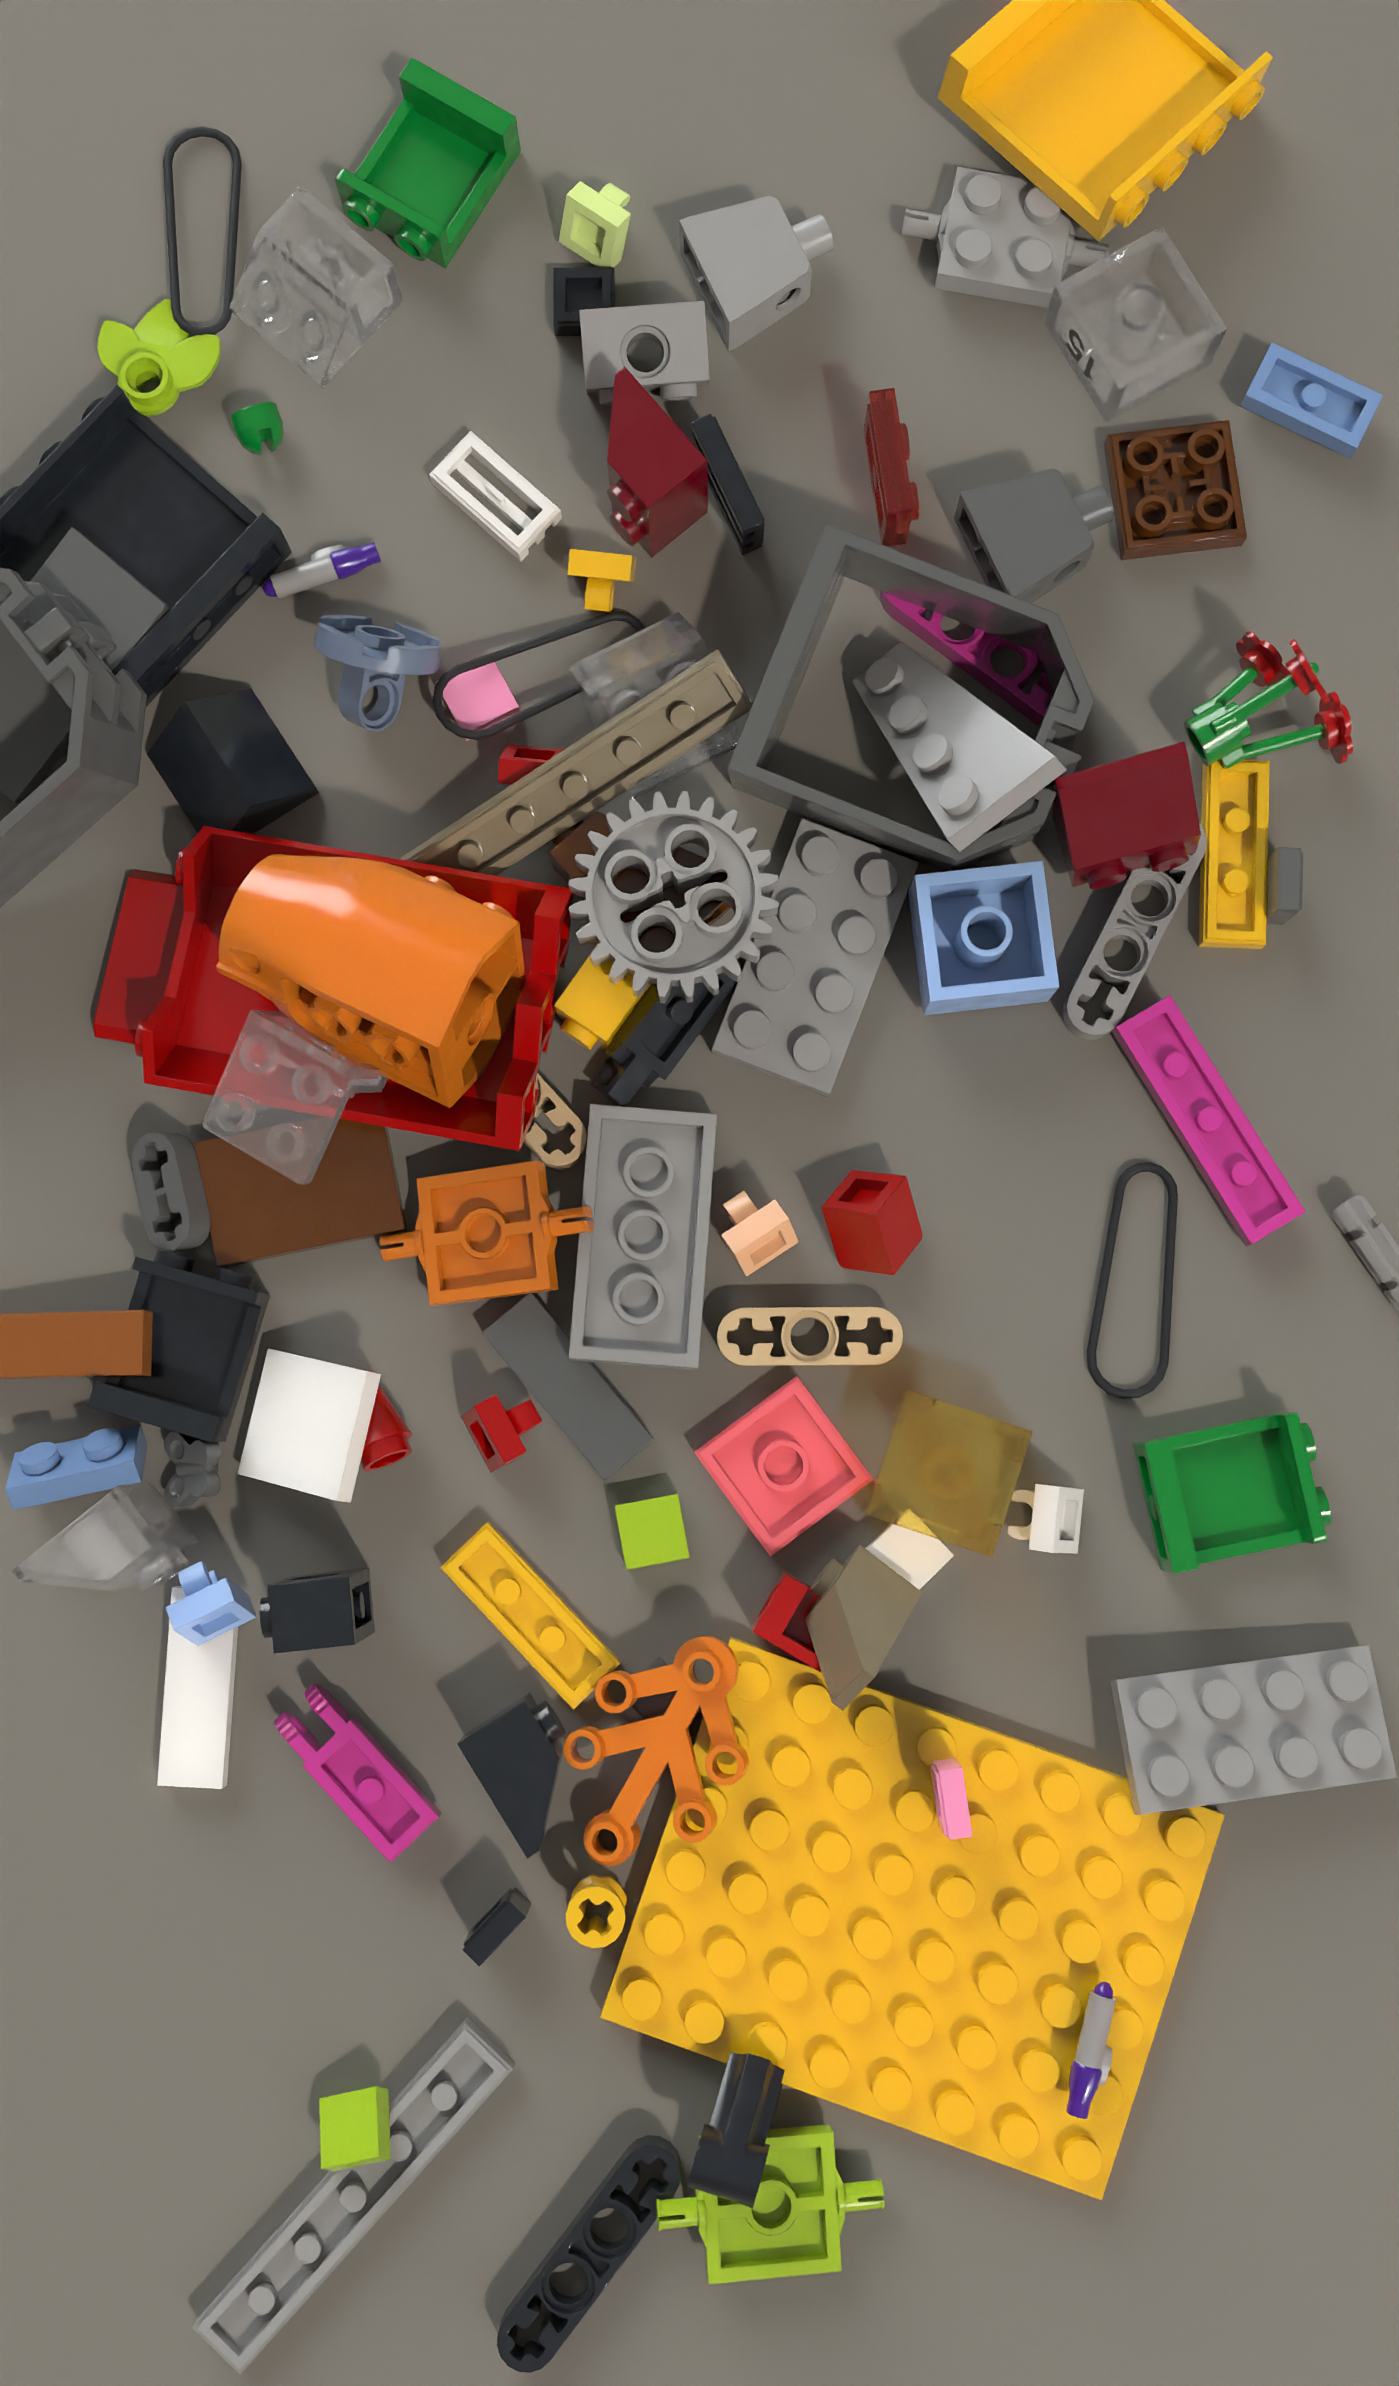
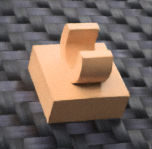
M743 1191L723 1204L725 1210L730 1215L729 1218L734 1227L723 1233L722 1237L733 1259L746 1277L799 1242L789 1218L776 1200L757 1210L749 1196Z

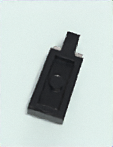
M721 972L717 975L719 994L713 995L703 982L694 984L693 1002L688 1003L683 996L680 986H672L666 1003H660L657 985L653 984L612 1038L614 1041L609 1044L605 1052L609 1058L605 1060L591 1085L610 1101L621 1107H626L641 1085L649 1087L658 1077L666 1080L738 982L729 978L724 972Z

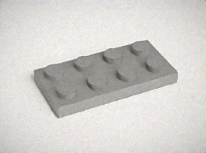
M801 819L778 878V886L774 889L771 896L772 899L779 902L778 913L773 916L763 917L762 919L773 928L771 940L754 939L753 943L760 951V960L757 963L746 960L742 970V979L736 985L713 1044L712 1053L829 1098L919 862Z
M590 1104L582 1207L589 1205L593 1218L580 1219V1221H593L594 1229L591 1233H579L569 1360L698 1370L717 1114Z
M1369 1645L1110 1681L1134 1815L1397 1778Z

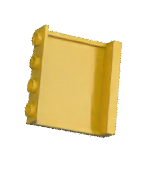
M1012 0L950 54L937 98L1099 242L1118 223L1123 228L1129 226L1146 206L1149 194L1157 187L1163 192L1169 189L1186 168L1189 161L1188 158L1196 151L1201 156L1205 155L1220 139L1227 127V122L1235 116L1242 120L1254 109L1265 92V87L1260 82L1273 56L1266 51L1244 71L1164 0Z

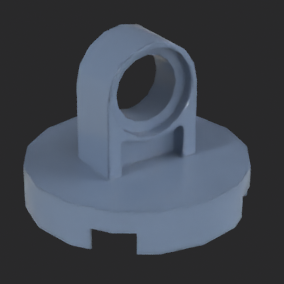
M354 615L323 616L320 618L318 630L315 632L314 646L316 651L326 657L343 663L338 696L339 709L342 716L347 721L369 731L378 732L385 730L393 723L399 713L405 676L433 674L439 670L441 659L439 655L440 639L428 632L400 623H395L394 630L372 626V618ZM376 685L378 689L376 704L370 712L363 714V698L367 691Z

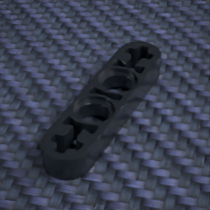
M647 2135L636 2139L628 2146L506 2308L499 2325L497 2348L500 2357L508 2367L518 2372L531 2373L542 2369L551 2361L656 2221V2199L665 2200L674 2197L680 2185L681 2160L677 2149L670 2141L661 2136ZM658 2157L664 2161L662 2175L665 2180L661 2182L656 2178H652L646 2183L639 2193L638 2204L646 2207L644 2211H641L629 2195L639 2179L640 2166L637 2161L641 2159L644 2163L650 2164ZM617 2185H621L624 2192L615 2189V2187ZM612 2208L619 2210L626 2216L630 2228L621 2240L605 2242L593 2232L591 2221L599 2211ZM564 2263H574L580 2266L585 2271L589 2281L586 2289L573 2297L558 2293L552 2286L550 2279L555 2268ZM541 2302H543L550 2312L541 2325L539 2335L541 2345L530 2340L524 2347L519 2346L515 2342L518 2331L515 2324L524 2329L528 2328L540 2313Z

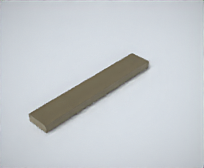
M717 649L402 856L401 860L496 876L749 712L753 704Z

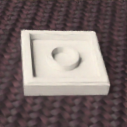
M268 1348L238 1474L331 1500L351 1503L381 1374Z

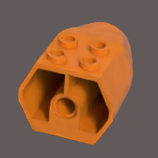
M274 854L259 862L240 885L225 916L220 934L219 962L216 965L218 973L256 990L271 1000L286 1016L337 1054L449 1108L484 1073L514 1016L516 1002L526 982L519 921H516L504 908L490 902L480 904L460 895L449 883L435 876H426L424 878L405 868L388 863L347 857Z

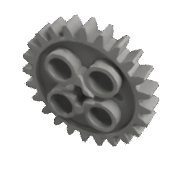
M659 791L654 794L653 810L647 812L633 798L629 800L631 819L624 822L618 816L609 812L606 814V820L611 834L608 837L593 831L587 834L588 842L596 852L595 856L576 854L574 858L576 867L588 876L569 880L570 893L586 898V900L577 902L569 907L570 916L574 920L590 921L576 932L579 944L598 942L599 944L590 955L591 964L596 967L612 960L614 963L609 974L610 982L615 985L630 974L634 977L633 994L636 997H639L645 991L649 983L657 985L660 1003H666L672 986H680L687 1003L693 1002L694 984L703 982L713 995L719 994L718 974L724 972L729 978L738 982L742 979V971L737 959L741 957L754 963L760 960V951L751 939L771 940L773 928L759 919V917L773 916L778 913L779 902L762 896V894L777 888L778 875L759 873L770 862L771 853L769 849L750 852L749 849L757 839L755 827L736 834L734 829L737 823L738 812L733 809L718 820L714 817V798L708 797L699 811L690 809L688 791H682L676 808H667L665 799ZM688 843L698 844L708 853L706 861L694 868L679 865L672 855L678 847ZM630 868L639 869L649 878L648 884L638 893L627 894L621 892L613 883L617 875L623 870ZM724 872L727 875V879L721 883L713 882L699 887L713 874ZM673 886L678 894H684L685 905L675 909L669 900L664 901L663 889ZM710 901H723L730 905L735 915L724 926H709L698 915L702 906ZM650 907V909L638 915L631 922L624 923L620 919L621 915L626 912H636ZM654 926L666 927L674 934L675 941L664 952H649L639 943V939L645 930Z

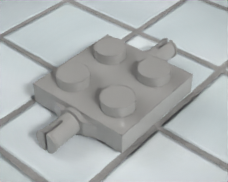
M957 167L952 197L944 207L942 215L906 208L901 236L906 235L937 241L936 249L939 257V267L935 283L936 289L1049 309L1055 308L1060 282L1069 264L1104 271L1110 249V244L1108 243L1102 244L1074 239L1075 231L1072 218L1029 179Z

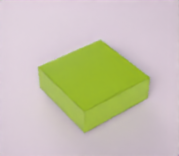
M678 1493L615 1505L626 1570L690 1558Z
M374 2086L319 2098L321 2169L338 2171L391 2160L389 2093L387 2088Z

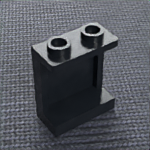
M158 1249L154 1262L135 1257L132 1269L139 1271V1275L128 1310L153 1312L151 1376L107 1377L106 1382L95 1381L87 1406L205 1441L226 1442L270 1295L252 1290L255 1277L218 1267L215 1279L191 1273L195 1260Z

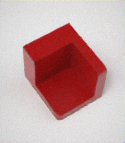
M851 1170L821 1206L838 1263L845 1269L895 1275L922 1239V1230L907 1177L904 1175Z
M783 1571L753 1622L752 1631L821 1672L805 1622L807 1614L819 1596L810 1590V1585Z

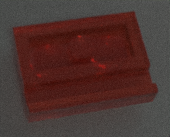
M894 388L869 391L870 404H867L863 434L881 544L887 547L906 544L911 521L919 519L917 487L915 482H909L906 463L910 458L907 426L905 423H900Z

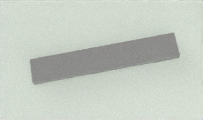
M467 2017L389 2104L391 2160L338 2171H329L201 2313L192 2328L228 2364L241 2374L513 2070L515 2062Z

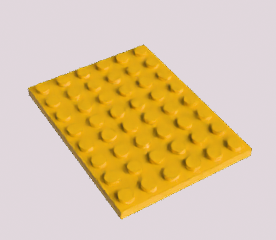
M730 1636L727 1645L736 1656L738 1678L735 1686L726 1697L738 1744L746 1750L749 1757L748 1770L741 1779L731 1785H719L710 1779L706 1772L705 1760L713 1747L704 1717H702L693 1743V1749L706 1800L712 1804L717 1814L716 1826L712 1833L700 1842L691 1843L681 1839L673 1827V1816L679 1807L677 1796L675 1795L604 2001L600 2018L726 2064L730 2052L738 2054L750 2053L768 2059L777 2067L785 2070L781 2082L783 2085L1102 2200L1225 1814L1208 1806H1198L1134 1815L1127 1777L869 1685L842 1711L832 1703L822 1671L819 1672L802 1661ZM720 1752L717 1758L719 1769L726 1774H735L737 1771L736 1758L729 1752ZM956 1758L963 1768L972 1837L949 1840L940 1829L930 1765H933L932 1761ZM687 1809L685 1814L687 1825L692 1830L702 1831L705 1827V1819L701 1812L696 1809ZM1105 1981L1110 1983L1113 1989V1996L1116 1998L1106 2044L1112 2048V2062L1105 2084L1099 2085L1092 2099L1088 2118L1082 2119L1066 2112L1069 2099V2076L1071 2065L1075 2060L1089 1993L1095 1989L1096 1985Z

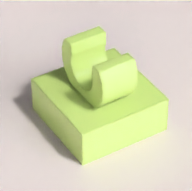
M580 181L566 194L558 242L597 267H615L621 261L631 216V213L623 209V207L630 201V195L612 183L606 184L598 193Z

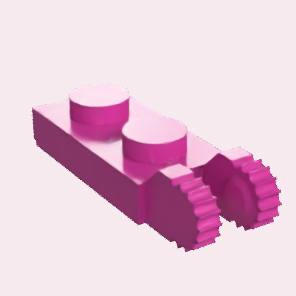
M314 1683L304 1692L305 1699L308 1701L311 1709L336 1734L320 1747L305 1724L288 1711H284L274 1720L275 1727L305 1761L302 1765L303 1768L391 1863L438 1819L442 1812L355 1717L350 1719L339 1702L322 1685Z

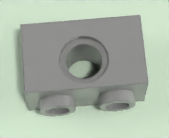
M704 301L579 310L587 395L599 394L600 405H612L615 374L624 366L646 391L660 390L661 400L664 401L697 398V387L709 385L710 376ZM651 339L661 347L664 357L658 368L650 372H641L631 366L627 354L631 345L637 340Z

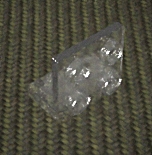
M250 1010L204 1116L202 1125L204 1129L297 1184H309L313 1180L348 1099L353 1098L355 1093L382 1092L388 1078L382 1076L380 1069L370 1064H358L345 1058V1056L338 1052H334L335 1045L315 1034H309L282 1011Z

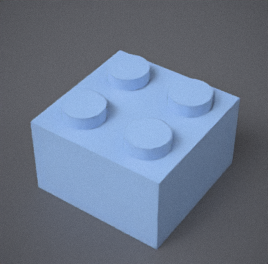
M1043 861L914 875L908 892L923 1015L1049 1001L1059 988Z

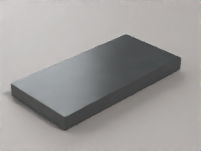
M73 527L70 528L30 581L46 585L52 594L72 597L91 623L102 627L117 646L104 661L111 671L171 609L170 606ZM0 620V791L12 802L20 804L39 786L68 748L72 711L52 684L46 681Z

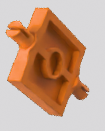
M537 1160L417 1178L419 1214L415 1231L382 1235L380 1246H404L381 1249L380 1252L386 1262L418 1256L426 1272L429 1305L442 1306L558 1290L555 1261L557 1236L593 1232V1221L569 1222L571 1220L593 1218V1214L589 1205L554 1211L548 1197L545 1163Z

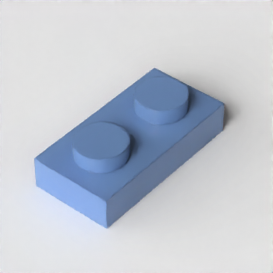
M1271 343L1240 407L1351 459L1383 395L1275 343Z
M138 1425L120 1430L104 1428L84 1438L57 1444L41 1442L26 1448L24 1451L16 1452L5 1487L13 1510L141 1482L148 1447L141 1426Z

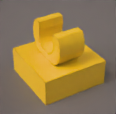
M570 549L567 575L587 577L584 609L612 612L615 581H635L637 557Z

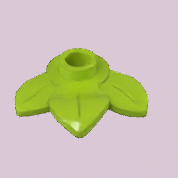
M164 299L142 318L134 330L116 321H104L100 329L97 349L103 366L118 378L117 385L124 390L133 408L141 415L154 416L170 409L177 401L180 392L197 388L212 376L219 363L221 341L217 335L212 334L190 337V334L181 330L175 322L171 309V300ZM157 381L160 383L155 390L141 393L142 387L147 382Z

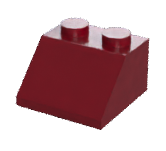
M624 366L615 374L607 455L610 485L607 495L612 503L613 513L610 515V520L618 534L628 545L633 547L639 543L652 558L708 513V460Z
M1185 742L1055 779L1054 792L1057 794L1053 801L1052 818L1072 887L1088 883L1090 889L1106 888L1126 879V872L1151 866L1153 872L1170 870L1189 861L1188 855L1196 853L1201 832Z

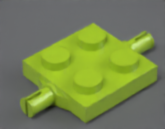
M829 2124L769 2129L765 2144L770 2145L753 2208L696 2189L695 2197L656 2199L658 2231H662V2229L698 2227L704 2242L705 2271L708 2284L842 2271L840 2234L845 2221V2212L870 2209L883 2210L885 2201L882 2197L884 2196L882 2180L877 2178L876 2180L842 2182L835 2165L834 2132Z

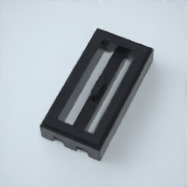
M710 413L692 421L691 428L693 432L691 433V439L694 446L708 460L709 487L741 554L745 555L762 547L765 519L716 417H713Z

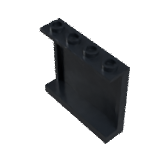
M118 385L105 397L94 400L86 408L82 420L63 441L52 444L43 453L39 466L20 486L10 488L0 498V568L14 570L23 581L30 582L70 528L73 527L171 607L164 617L111 671L114 676L122 668L130 672L147 695L146 707L292 553L279 526L263 512L258 517L135 410L124 390Z

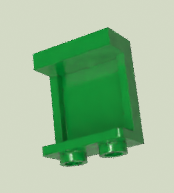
M411 57L399 75L404 99L356 173L352 174L345 169H341L335 178V183L343 206V212L354 224L366 231H373L376 228L392 237L396 244L410 257L419 261H424L428 258L446 269L521 152L517 120L513 114Z
M1282 1412L1132 1443L1160 1570L1175 1574L1199 1569L1198 1564L1299 1543L1317 1544L1327 1541L1324 1526L1331 1523L1330 1506L1321 1486L1315 1487L1310 1467V1461H1315L1316 1459L1315 1441L1308 1424L1300 1423L1297 1412Z

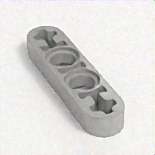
M1201 825V836L1196 853L1188 855L1189 861L1185 864L1170 869L1167 874L1162 871L1153 872L1145 867L1129 872L1064 1001L1062 1008L1063 1022L1067 1029L1077 1038L1088 1041L1100 1039L1108 1035L1121 1021L1205 854L1207 840L1206 833ZM1171 877L1178 878V883H1176ZM1148 884L1159 889L1164 896L1165 902L1162 913L1157 916L1148 917L1137 912L1131 900L1134 888L1139 885ZM1112 939H1123L1131 943L1137 953L1135 967L1129 971L1120 972L1108 966L1103 954L1105 944ZM1092 971L1101 980L1089 978L1090 972ZM1101 981L1115 986H1122L1124 988L1122 994L1115 987H1112L1101 1004L1100 1010L1108 1015L1107 1020L1098 1018L1092 1025L1086 1024L1082 1020L1085 1010L1077 1005L1078 1000L1087 1002L1096 993Z

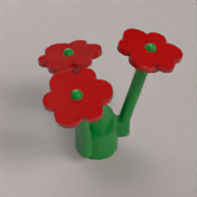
M1247 632L1236 643L1237 652L1241 656L1239 664L1243 672L1212 699L1192 709L1194 716L1184 722L1185 731L1190 743L1205 765L1209 766L1220 760L1223 768L1226 770L1244 759L1318 740L1323 749H1331L1332 756L1337 764L1345 763L1348 755L1353 753V742L1350 736L1352 724L1348 709L1345 705H1341L1340 698L1336 692L1327 694L1317 676L1319 665L1308 661L1295 638L1289 644L1296 657L1285 663L1288 669L1282 664L1283 660L1279 651L1268 641H1260L1254 633ZM1251 682L1259 687L1268 685L1267 689L1239 706L1235 702L1226 705ZM1296 687L1300 688L1304 696L1317 690L1321 699L1319 701V712L1316 713L1314 718V726L1243 745L1242 740L1251 735L1246 719L1248 716Z

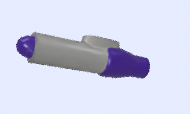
M375 542L348 548L336 545L316 551L312 554L310 562L270 575L271 579L263 585V592L269 597L278 596L279 599L336 579H345L355 575L366 567L381 562Z
M1105 1981L1100 1982L1089 1993L1075 2060L1072 2062L1069 2076V2099L1066 2112L1082 2119L1088 2118L1092 2099L1099 2085L1105 2084L1112 2062V2048L1106 2044L1116 1998L1113 1996V1989L1110 1983Z

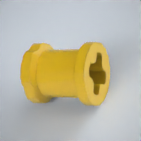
M591 1874L581 1879L572 1891L571 1900L565 1914L566 1926L572 1938L583 1946L590 1948L605 1947L614 1942L623 1930L626 1919L625 1905L627 1894L621 1883L615 1878ZM588 1898L595 1905H599L605 1900L610 1903L608 1921L605 1922L598 1915L590 1920L584 1917Z

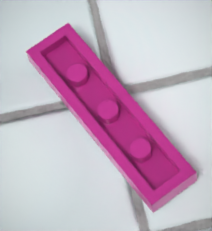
M1171 995L1112 1030L1115 1038L1245 1246L1254 1244L1306 1212Z

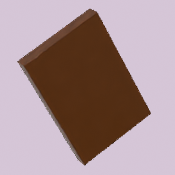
M323 1116L194 1142L210 1213V1233L217 1267L224 1268L407 1231L388 1127Z

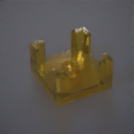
M908 1389L901 1390L891 1420L895 1423L876 1481L870 1484L861 1512L909 1530L993 1557L1033 1431Z

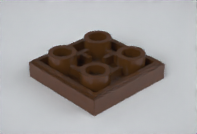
M1229 420L1107 435L1104 449L1121 560L1243 545L1247 534Z

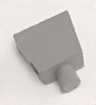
M770 195L689 216L679 221L680 253L728 351L738 348L805 303L810 297L812 269L809 261L834 249L831 231L821 214L791 226L779 200Z

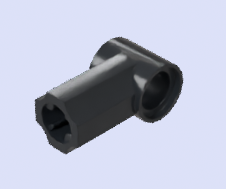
M730 2052L710 2125L704 2124L689 2176L688 2187L753 2208L770 2147L765 2142L783 2085L781 2082L784 2069L777 2067L768 2059L750 2053L738 2054Z

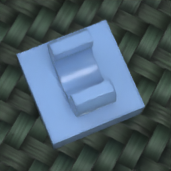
M203 1561L178 1572L181 1586L187 1597L166 1607L173 1630L197 1646L257 1617L249 1594L227 1578L220 1580L215 1570L208 1572Z

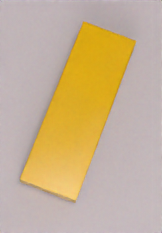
M1220 760L1209 766L1204 763L1202 765L1201 827L1206 833L1207 846L1200 862L1198 947L1262 949L1266 945L1270 761L1243 760L1226 770L1223 768Z
M490 1522L482 1526L440 1567L573 1710L596 1688L598 1681L603 1676L613 1672L621 1664V1660Z

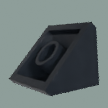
M251 688L184 701L147 753L150 761L197 833L200 832L203 826L254 834L319 793Z

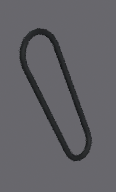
M207 127L187 129L175 136L167 146L163 160L171 309L173 318L180 329L193 336L215 335L223 330L231 320L234 297L242 161L238 147L229 136L217 129ZM204 136L215 138L227 147L231 153L233 169L223 313L220 319L213 325L196 327L186 322L181 313L172 162L174 153L181 144L191 138Z
M613 611L455 665L442 674L434 687L432 703L436 717L448 731L458 737L473 740L491 737L635 666L642 661L648 651L649 637L647 630L642 622L630 613ZM611 621L627 622L638 632L640 638L639 649L630 658L488 728L479 730L461 728L453 723L444 712L442 705L443 690L448 682L459 674Z
M1150 1162L1137 1163L1127 1168L1118 1179L1087 1347V1365L1094 1382L1107 1394L1121 1399L1140 1398L1154 1391L1164 1379L1169 1364L1178 1193L1177 1185L1172 1175L1162 1166ZM1140 1172H1151L1161 1177L1168 1188L1159 1364L1156 1374L1147 1384L1137 1389H1121L1112 1386L1102 1377L1097 1367L1096 1351L1124 1190L1132 1176Z

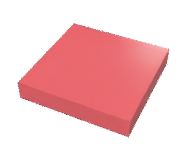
M797 1376L694 1451L695 1455L770 1557L874 1480Z

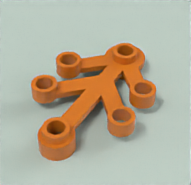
M712 1636L695 1637L679 1648L673 1664L633 1674L617 1670L603 1676L598 1681L595 1688L596 1701L603 1710L609 1713H620L630 1708L637 1698L672 1691L677 1692L663 1715L601 1730L591 1726L581 1727L570 1733L564 1742L563 1752L565 1759L572 1767L580 1770H586L595 1766L605 1756L645 1747L612 1808L602 1811L586 1825L583 1835L584 1847L590 1858L596 1863L603 1866H616L635 1853L641 1839V1832L636 1819L667 1764H669L679 1804L673 1816V1827L677 1835L684 1841L695 1843L705 1839L714 1830L717 1823V1814L712 1804L706 1800L688 1729L700 1707L713 1747L705 1760L706 1772L710 1779L719 1785H731L741 1779L749 1767L748 1754L738 1744L726 1697L736 1684L738 1662L734 1652L724 1641ZM697 1659H705L711 1663L714 1675L710 1682H703L696 1677L694 1664ZM612 1680L621 1682L626 1689V1699L623 1703L614 1702L608 1694V1686ZM580 1736L587 1737L592 1741L595 1749L592 1759L583 1758L578 1753L576 1743ZM720 1752H729L736 1758L737 1771L735 1774H726L719 1769L717 1758ZM687 1809H696L701 1812L705 1819V1827L702 1831L692 1830L685 1821ZM601 1829H608L615 1834L617 1838V1848L615 1851L606 1850L601 1846L599 1842V1832Z

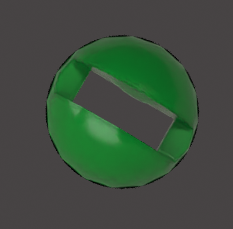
M263 402L250 405L230 416L235 436L247 451L260 455L262 453L261 442L265 441L267 448L271 452L276 450L282 443L284 436L283 421L276 403Z

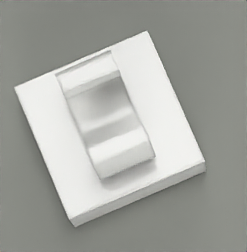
M1035 1484V1491L1017 1490L1012 1492V1501L1028 1503L1032 1507L1033 1512L1030 1525L1027 1527L1008 1526V1534L1015 1539L1030 1540L1029 1550L1078 1554L1084 1489Z

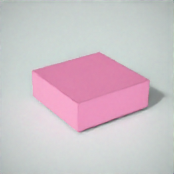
M495 662L457 675L448 682L443 690V700L456 724L464 729L479 730L488 728L520 712L519 705Z
M956 1758L932 1761L933 1765H930L940 1829L949 1840L972 1837L963 1768Z

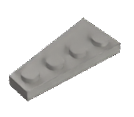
M899 642L852 680L853 685L945 837L959 852L1067 770L1056 756L902 642Z

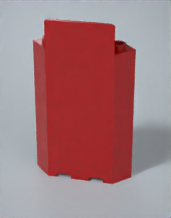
M203 826L189 846L183 847L180 850L176 861L175 876L134 869L128 876L93 1022L94 1037L135 1044L136 1055L143 1059L145 1084L520 1151L534 1118L539 1090L536 1089V1076L541 1053H547L556 1012L555 1003H553L554 988L558 977L559 967L565 968L571 930L569 907L573 904V894L570 893L569 888ZM274 854L347 857L384 862L405 868L424 878L426 876L438 877L449 883L458 894L480 904L490 902L499 905L508 911L516 921H519L526 982L516 1002V1011L484 1073L451 1108L337 1054L286 1016L271 1000L256 990L218 973L216 965L219 962L220 934L225 916L240 885L259 862Z

